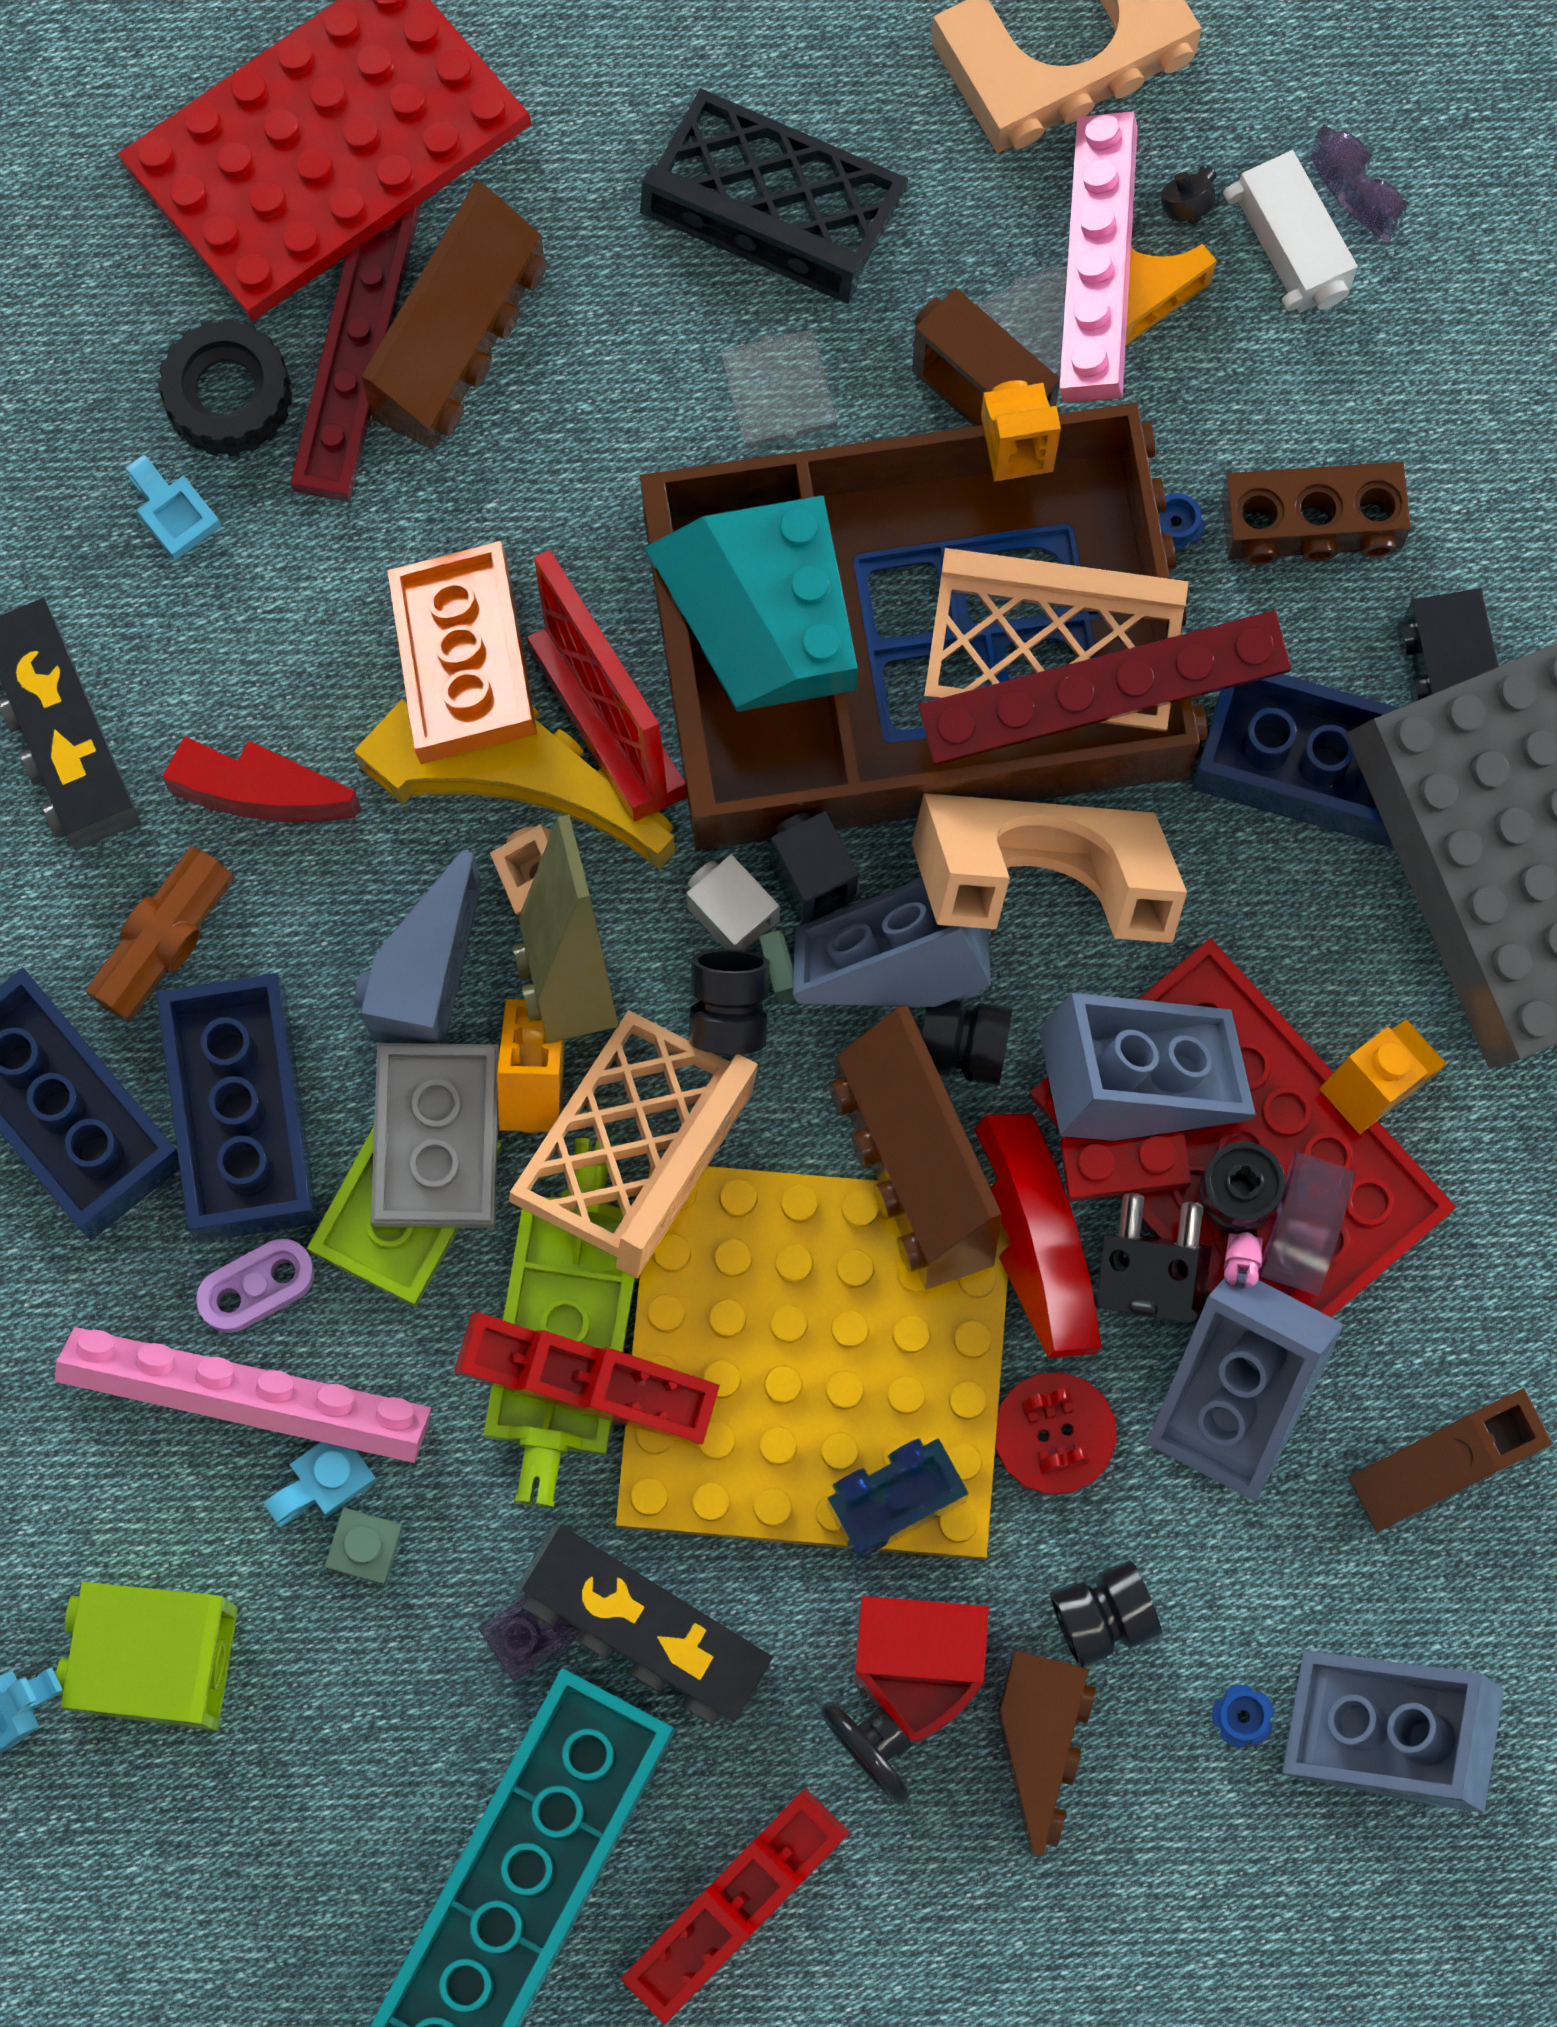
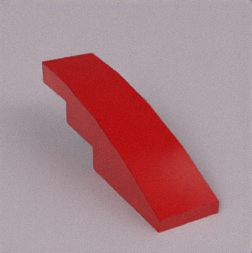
M1033 1113L985 1115L974 1131L998 1177L990 1189L1002 1213L1001 1224L1010 1241V1244L1000 1254L999 1259L1047 1357L1094 1355L1102 1346L1092 1285L1068 1198L1057 1166Z
M480 1312L471 1313L453 1372L575 1411L698 1445L704 1443L720 1386L719 1384L608 1347L596 1348L545 1330L534 1331Z
M807 1788L803 1789L724 1872L699 1895L620 1980L665 2025L851 1832Z

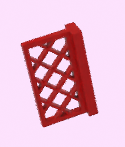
M551 550L535 556L534 561L545 629L527 636L529 652L629 815L635 822L688 798L687 785L662 746L659 722Z

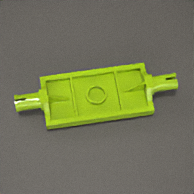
M576 1138L574 1141V1155L590 1152L592 1149L591 1139ZM596 1140L595 1150H599L601 1148L598 1140ZM605 1163L574 1170L581 1193L605 1188L608 1174ZM568 1188V1190L561 1192L560 1197L544 1198L548 1200H554L571 1196ZM609 1202L586 1207L590 1222L614 1234L623 1219L620 1208L609 1205ZM522 1208L503 1320L534 1331L545 1330L596 1348L608 1347L624 1353L636 1278L616 1268L617 1257ZM576 1209L571 1210V1212L577 1214ZM492 1385L483 1435L489 1439L519 1443V1446L524 1448L518 1490L514 1502L532 1506L535 1484L537 1481H540L536 1504L541 1508H554L555 1501L553 1500L561 1454L574 1451L607 1457L612 1421Z

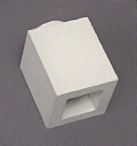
M732 854L719 865L714 860L708 862L688 882L691 889L686 893L687 909L725 949L746 951L759 940L760 935L766 934L780 921V906Z

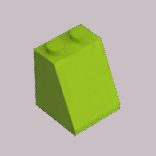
M82 1582L80 1595H72L70 1597L66 1610L65 1632L72 1633L73 1636L69 1659L60 1658L55 1674L63 1689L57 1695L62 1696L60 1707L70 1712L218 1732L238 1607L223 1596Z

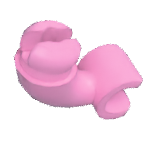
M1247 1232L1240 1234L1229 1233L1223 1269H1226L1224 1276L1230 1285H1236L1238 1273L1246 1274L1244 1288H1250L1258 1282V1268L1262 1267L1261 1249L1263 1238L1254 1237Z

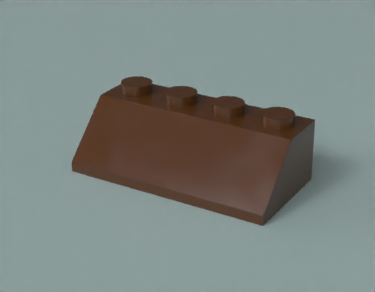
M476 180L361 376L372 420L434 450L443 434L449 437L455 431L463 414L464 405L461 402L470 386L477 388L485 379L492 362V357L489 355L498 337L506 339L510 335L520 312L517 304L526 289L534 291L537 288L547 267L541 234L490 188Z
M908 1005L898 1007L837 1055L835 1080L829 1082V1089L837 1112L840 1116L849 1114L856 1132L851 1134V1138L861 1166L864 1168L871 1165L878 1180V1184L874 1185V1192L880 1211L886 1220L894 1217L902 1235L897 1238L901 1259L908 1272L917 1270L924 1288L927 1290L994 1266L1002 1213Z

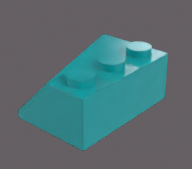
M824 495L703 516L644 547L645 553L653 567L661 575L671 593L672 600L680 614L685 617L701 645L704 656L737 712L857 691L858 667Z

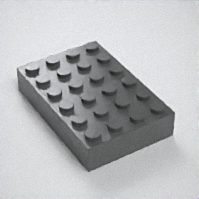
M1556 643L1374 718L1345 733L1489 1069L1519 1061L1557 1044Z

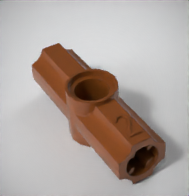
M190 846L155 896L145 897L131 912L121 930L120 944L85 990L88 996L118 1018L131 1023L167 972H175L190 956L201 934L199 927L212 909L215 908L225 891L229 889L235 879L233 873L204 851Z

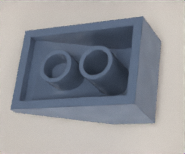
M461 850L375 953L371 972L361 971L356 986L354 1006L361 1007L360 1020L365 1022L372 1040L384 1043H446L482 887L474 852Z
M922 878L795 928L793 996L798 1004L936 1007L952 1000L968 999L976 995L981 989L991 986L989 929L937 925Z
M1072 992L1039 1029L1060 1136L1117 1141L1250 1121L1256 1115L1231 1009Z
M1238 1273L1235 1286L1230 1285L1224 1277L1208 1296L1146 1444L1243 1496L1256 1501L1324 1371L1344 1324L1260 1280L1254 1286L1244 1288L1246 1274Z
M1303 1650L1282 1773L1287 1776L1426 1805L1485 1813L1504 1688L1482 1673Z

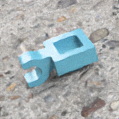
M144 454L125 468L130 475V481L148 501L136 510L139 518L174 561L221 527L217 516L184 475L171 485H168Z
M320 1442L289 1464L299 1480L272 1495L264 1502V1505L277 1525L282 1528L315 1503L327 1518L376 1483L377 1480L356 1450Z
M52 1667L27 1681L26 1677L17 1681L13 1671L0 1675V1753L13 1748L39 1728L33 1709L63 1691Z

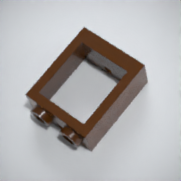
M955 287L942 301L938 297L933 298L919 312L914 321L916 327L915 338L912 344L914 348L912 372L973 426L983 425L981 417L983 394L991 392L995 386L1008 381L1021 380L1027 382L1028 385L1044 383L1050 407L1056 406L1060 378L958 288Z

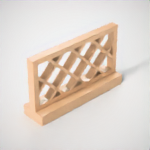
M945 548L924 698L936 700L978 689L986 682H989L991 685L1000 683L995 676L1022 655L1036 673L1045 671L1030 652V649L1056 630L1059 631L1078 656L1070 664L1090 659L1117 638L1126 649L1135 647L1125 632L1142 619L1169 622L1167 638L1178 636L1181 634L1189 581ZM951 592L977 595L991 615L963 635L948 615ZM989 597L1010 601L998 609ZM1021 602L1035 603L1039 605L1052 623L1024 644L1004 615ZM1050 606L1071 609L1061 617H1058ZM1082 610L1098 612L1112 630L1110 634L1086 652L1064 625ZM1111 614L1129 616L1131 618L1119 626ZM997 621L1017 649L989 669L969 641ZM947 627L957 641L943 650ZM963 647L983 675L964 689L939 686L941 662ZM1171 704L1157 707L1156 716L1133 713L1099 723L1166 732Z
M628 1010L619 1023V1027L616 1028L510 1191L509 1202L617 1257L616 1268L638 1279L751 1097L758 1064L740 1054L735 1055L730 1062L714 1053L694 1048L689 1043V1040ZM634 1034L654 1044L659 1058L628 1065L623 1046L630 1035ZM614 1060H616L618 1067L609 1069ZM695 1065L713 1074L706 1087L681 1092L674 1069ZM664 1072L671 1094L640 1101L633 1078ZM623 1081L630 1103L599 1110L593 1094L597 1086ZM695 1104L689 1113L687 1105ZM586 1105L588 1113L580 1114ZM676 1108L682 1125L679 1131L652 1137L645 1115ZM635 1117L642 1140L611 1147L604 1124ZM593 1126L601 1149L569 1156L564 1142L566 1134L569 1131ZM667 1149L660 1159L657 1151ZM555 1151H557L559 1159L550 1160ZM647 1154L653 1171L650 1177L623 1184L616 1160ZM605 1163L613 1186L581 1193L574 1170ZM564 1172L571 1196L548 1200L530 1190L538 1178ZM637 1196L630 1206L628 1197ZM618 1200L623 1219L613 1234L590 1222L586 1207ZM576 1209L577 1214L571 1212V1210Z

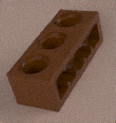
M1404 462L1227 473L1221 493L1228 560L1243 559V562L1248 565H1265L1277 561L1279 556L1302 555V559L1306 561H1324L1334 558L1340 552L1361 551V555L1364 557H1384L1393 554L1396 549L1403 548L1411 530ZM1367 504L1378 505L1386 511L1388 519L1372 521L1364 516L1360 507ZM1308 508L1320 509L1328 515L1330 522L1325 525L1311 524L1303 517L1302 511ZM1249 512H1260L1269 518L1272 525L1265 529L1253 528L1245 522L1243 515Z

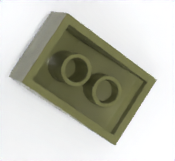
M570 815L559 816L556 819L518 918L524 943L512 945L520 981L530 978L533 980V984L522 986L529 1020L532 1022L542 1019L547 1043L619 1027L591 898Z

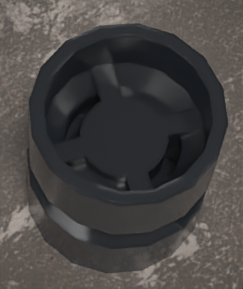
M728 949L710 950L698 953L692 957L690 994L699 1000L690 1006L689 1043L694 1048L715 1054L737 1055L760 1051L766 1047L767 1014L763 1012V1005L759 1004L768 998L770 961L766 957L754 952Z
M952 1000L936 1007H926L921 1036L939 1076L949 1077L955 1069H961L965 1079L968 1081L999 1086L1012 1008L979 1003L972 1011H968L962 1000Z
M1246 1141L1231 1143L1218 1150L1208 1163L1197 1190L1198 1204L1203 1206L1202 1215L1204 1219L1217 1231L1225 1234L1246 1232L1251 1234L1260 1229L1272 1216L1282 1199L1286 1185L1284 1169L1276 1155L1263 1145Z
M1131 1560L1099 1572L1096 1588L1094 1589L1084 1582L1079 1584L1075 1582L1050 1592L1051 1604L1060 1629L1079 1667L1085 1668L1106 1659L1108 1655L1113 1654L1115 1641L1117 1640L1131 1649L1162 1636L1161 1625L1150 1594L1138 1569Z

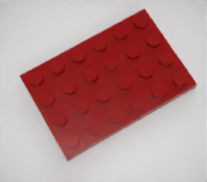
M337 0L118 153V156L124 168L253 322L532 124L528 111L431 0Z
M1211 938L1139 998V1000L1231 1009L1256 1114L1250 1121L1184 1130L1192 1182L1190 1187L1140 1193L1144 1197L1141 1223L1154 1237L1177 1241L1181 1206L1185 1202L1198 1203L1197 1190L1200 1179L1208 1163L1218 1150L1237 1142L1248 1141L1263 1145L1276 1155L1284 1169L1286 1185L1282 1199L1272 1216L1263 1227L1251 1233L1254 1237L1263 1238L1261 1249L1262 1267L1258 1268V1280L1332 1318L1455 1210L1456 1206L1378 1121L1361 1134L1352 1127L1320 1091V1087L1334 1072ZM1047 1077L1030 1091L1029 1098L1059 1130L1050 1083ZM1202 1215L1199 1244L1212 1246L1206 1291L1208 1297L1225 1277L1226 1269L1223 1268L1229 1234L1217 1231L1206 1222ZM1182 1261L1181 1267L1188 1274V1266Z

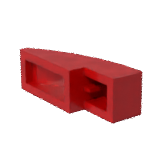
M184 736L162 776L170 794L205 808L244 818L276 822H324L356 818L361 808L354 790L249 740L237 761Z

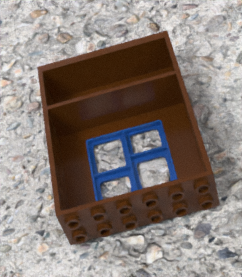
M1138 402L1058 414L1061 432L1054 472L994 482L983 425L640 475L643 516L648 545L703 516L824 495L858 667L857 691L737 712L704 656L701 645L685 617L680 614L672 600L671 593L661 575L651 563L684 781L687 785V801L695 851L771 840V837L779 834L776 827L780 823L805 811H808L811 817L826 811L836 830L918 818L924 793L1028 802L1189 778L1195 758L1202 755L1201 740H1207V722L1203 705H1193L1192 698L1171 703L1166 732L1107 723H1095L934 766L923 727L899 730L892 725L883 677V669L888 663L930 657L933 632L892 638L880 636L875 629L868 587V577L875 571L929 564L936 569L940 588L945 548L986 554L1022 549H1041L1054 555L1062 564L1171 579L1170 570L1176 569V554L1171 533H1161L1160 514L1166 511L1164 487L1161 478H1151L1149 458L1155 457L1154 433L1150 421L1141 423ZM951 592L948 615L962 634L965 635L978 624L974 623L968 615L965 594ZM1056 607L1053 611L1058 617H1061L1071 608ZM1184 608L1182 626H1186V608ZM1082 610L1064 624L1085 652L1112 632L1100 614L1093 611ZM1046 614L1008 620V623L1024 643L1052 623ZM1111 614L1119 626L1131 618L1129 616ZM1142 619L1127 630L1125 634L1135 647L1167 639L1169 622ZM998 622L993 623L969 641L989 669L1006 658L1005 652L1007 648L1014 644ZM947 627L943 650L957 641ZM1058 630L1044 639L1059 641L1068 645ZM1117 638L1091 658L1118 652L1126 648ZM961 647L955 653L964 652L965 650ZM1007 667L995 676L999 682L1009 680ZM1157 707L1137 713L1156 716Z

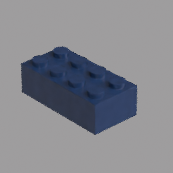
M1285 674L1220 690L1207 734V740L1204 744L1191 789L1394 848L1345 733L1374 718L1394 711L1398 707Z
M24 968L0 986V1134L78 1228L92 1241L180 1169L178 1152Z
M278 973L156 992L189 1232L200 1243L318 1224L286 989Z

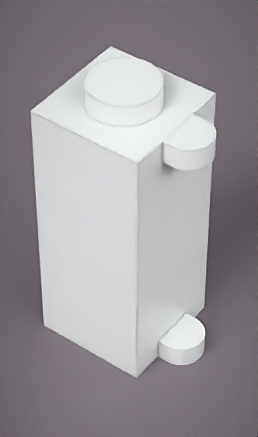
M1291 150L1241 173L1240 181L1228 186L1223 191V195L1228 204L1239 203L1288 292L1282 298L1287 311L1297 309L1301 313L1316 305L1318 309L1323 310L1336 305L1346 298L1351 289L1358 266L1294 151Z

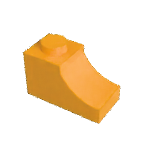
M1203 244L1188 252L1174 256L1146 255L1135 251L1131 246L1126 345L1211 284L1217 260Z
M1014 380L995 386L991 392H985L983 394L981 417L994 482L1054 472L1061 426L1057 406L1050 407L1044 383L1028 385L1025 381Z
M506 999L497 1069L499 1131L549 1132L562 1113L565 1039L547 1043L542 1019L530 1022L525 999Z
M1405 1019L1393 1029H1390L1389 1026L1352 1053L1320 1087V1091L1352 1127L1361 1134L1437 1075L1446 1065V1062L1412 1024Z

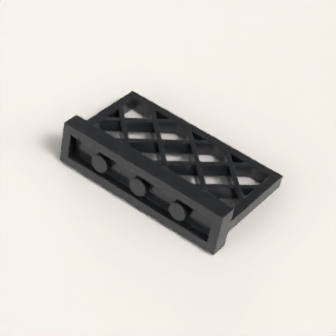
M700 88L657 166L652 164L642 181L640 213L849 304L858 287L859 276L907 188L908 178ZM706 111L727 120L731 132L703 139L697 124ZM690 136H691L693 142L687 144V142H688V140H689V138H690ZM765 137L779 143L783 155L758 162L755 161L748 142ZM737 145L745 165L717 172L710 153ZM699 156L707 176L688 180L672 173L671 170L676 162ZM819 160L831 166L835 177L808 185L800 165ZM789 168L797 188L770 195L761 175ZM751 178L759 198L741 203L728 197L723 186ZM872 183L888 190L884 201L860 207L852 187ZM841 190L849 211L822 218L814 198ZM803 201L811 218L810 222L794 226L780 220L775 208ZM873 219L869 227L866 220ZM856 224L862 241L857 251L854 252L833 243L828 231Z

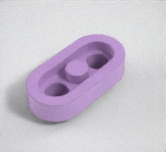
M289 1239L269 1241L209 1274L202 1281L197 1291L196 1303L198 1311L202 1318L218 1331L225 1333L241 1331L303 1297L309 1291L314 1281L315 1269L313 1261L305 1248L295 1241ZM283 1263L292 1264L295 1267V1274L289 1282L279 1283L274 1280L273 1275L277 1266ZM230 1292L239 1294L241 1303L237 1310L230 1313L220 1310V1300L225 1294Z

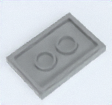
M377 1043L371 1224L373 1227L495 1228L499 1044Z

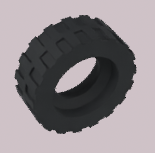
M223 319V322L212 323L210 320L201 323V326L194 330L190 328L182 333V338L176 344L173 342L168 348V356L165 361L161 362L159 369L161 381H158L163 406L179 436L183 435L187 444L196 450L199 447L206 450L207 454L218 456V453L228 454L229 457L240 456V452L247 450L253 452L261 448L260 444L266 440L271 441L278 434L277 429L279 426L285 424L289 416L287 412L288 405L292 404L291 381L285 361L279 348L274 347L272 339L265 332L261 334L256 331L255 326L244 322V325L235 323L233 319ZM216 363H237L245 367L253 377V396L243 409L235 413H214L206 409L198 399L197 384L199 378L207 368Z

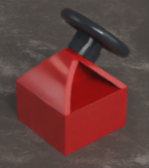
M862 1596L854 1683L873 1702L877 1709L858 1726L843 1709L833 1702H827L821 1707V1716L860 1767L884 1794L896 1804L906 1803L910 1795L907 1786L888 1760L894 1755L899 1758L913 1746L911 1742H920L952 1722L969 1705L984 1683L989 1606Z

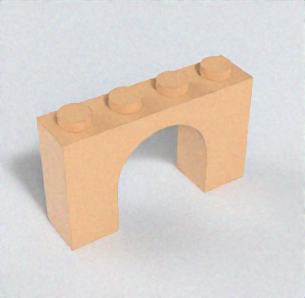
M965 0L933 16L931 43L998 154L1012 146L1016 149L1029 146L1043 135L1045 129L1063 120L1067 124L1076 122L1077 117L1088 115L1093 110L1095 104L1113 95L1115 98H1123L1132 94L1142 86L1145 79L1163 70L1165 73H1173L1186 66L1197 53L1202 29L1186 1L1100 0L1111 19L1115 35L1108 46L1097 56L1083 63L1070 66L1045 64L1025 54L1014 43L989 0Z
M924 793L913 835L912 847L937 925L997 929L1010 880L1007 868L1033 866L1068 875L1092 890L1102 904L1115 939L1173 943L1187 890L1155 812Z

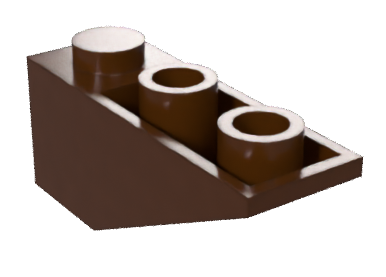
M1522 1388L1349 1476L1348 1479L1375 1532L1378 1533L1540 1454L1550 1447L1553 1442L1527 1392Z
M1015 1650L1012 1654L997 1717L1030 1855L1040 1858L1044 1855L1046 1845L1057 1847L1060 1840L1066 1810L1055 1808L1061 1783L1073 1785L1081 1748L1070 1746L1076 1721L1088 1723L1096 1687L1085 1684L1089 1669Z

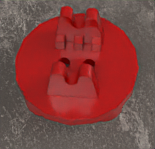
M1064 1372L1039 1373L1018 1383L1002 1401L997 1416L995 1450L1006 1472L1023 1489L1045 1495L1072 1494L1092 1484L1110 1463L1117 1442L1115 1416L1104 1395L1087 1380ZM1064 1425H1069L1073 1433L1066 1436L1062 1433L1061 1428ZM1041 1431L1046 1432L1049 1435L1048 1441H1040L1037 1436L1038 1433Z

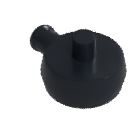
M1202 165L1197 174L1180 172L1175 175L1174 180L1163 188L1161 204L1168 218L1173 221H1188V223L1193 224L1199 222L1202 216L1213 208L1215 204V189L1211 182L1216 179L1217 174L1212 166Z

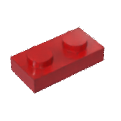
M1184 1130L1117 1141L1065 1137L1060 1140L1069 1202L1123 1196L1126 1193L1140 1194L1187 1188L1192 1183Z

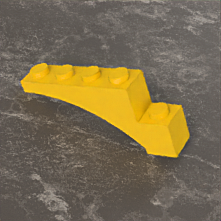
M401 699L354 750L359 768L402 805L410 797L423 795H478L510 799L551 809L564 815L569 814L571 818L589 824L624 843L659 870L675 853L674 836L670 834L673 826L668 819L657 811L634 822L602 769L597 772L581 758L584 754L583 749L567 733L557 729L552 734L536 720L540 714L534 706L536 735L420 764L414 750L408 705Z

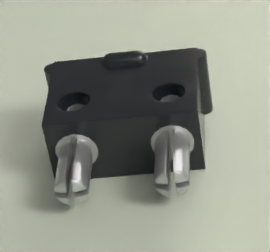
M1134 1193L1124 1194L1119 1231L1104 1235L1098 1294L1093 1295L1096 1308L1184 1323L1198 1321L1205 1305L1212 1246L1199 1244L1203 1206L1192 1202L1182 1204L1178 1239L1176 1241L1140 1235L1144 1197ZM1124 1252L1129 1256V1266L1123 1260ZM1182 1261L1188 1266V1275L1182 1271Z

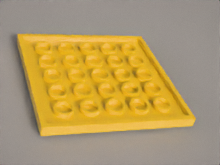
M650 1165L649 1177H650V1175H651L652 1172H653V1171H652V1168H651V1165ZM707 1166L639 1276L632 1356L719 1384V1390L704 1443L701 1445L625 1425L616 1528L986 1560L1008 1275L999 1256L1010 1244L1002 1224H1000L993 1267L925 1290L917 1270L908 1272L901 1259L897 1238L902 1235L894 1217L886 1220L880 1211L874 1192V1185L878 1184V1181Z

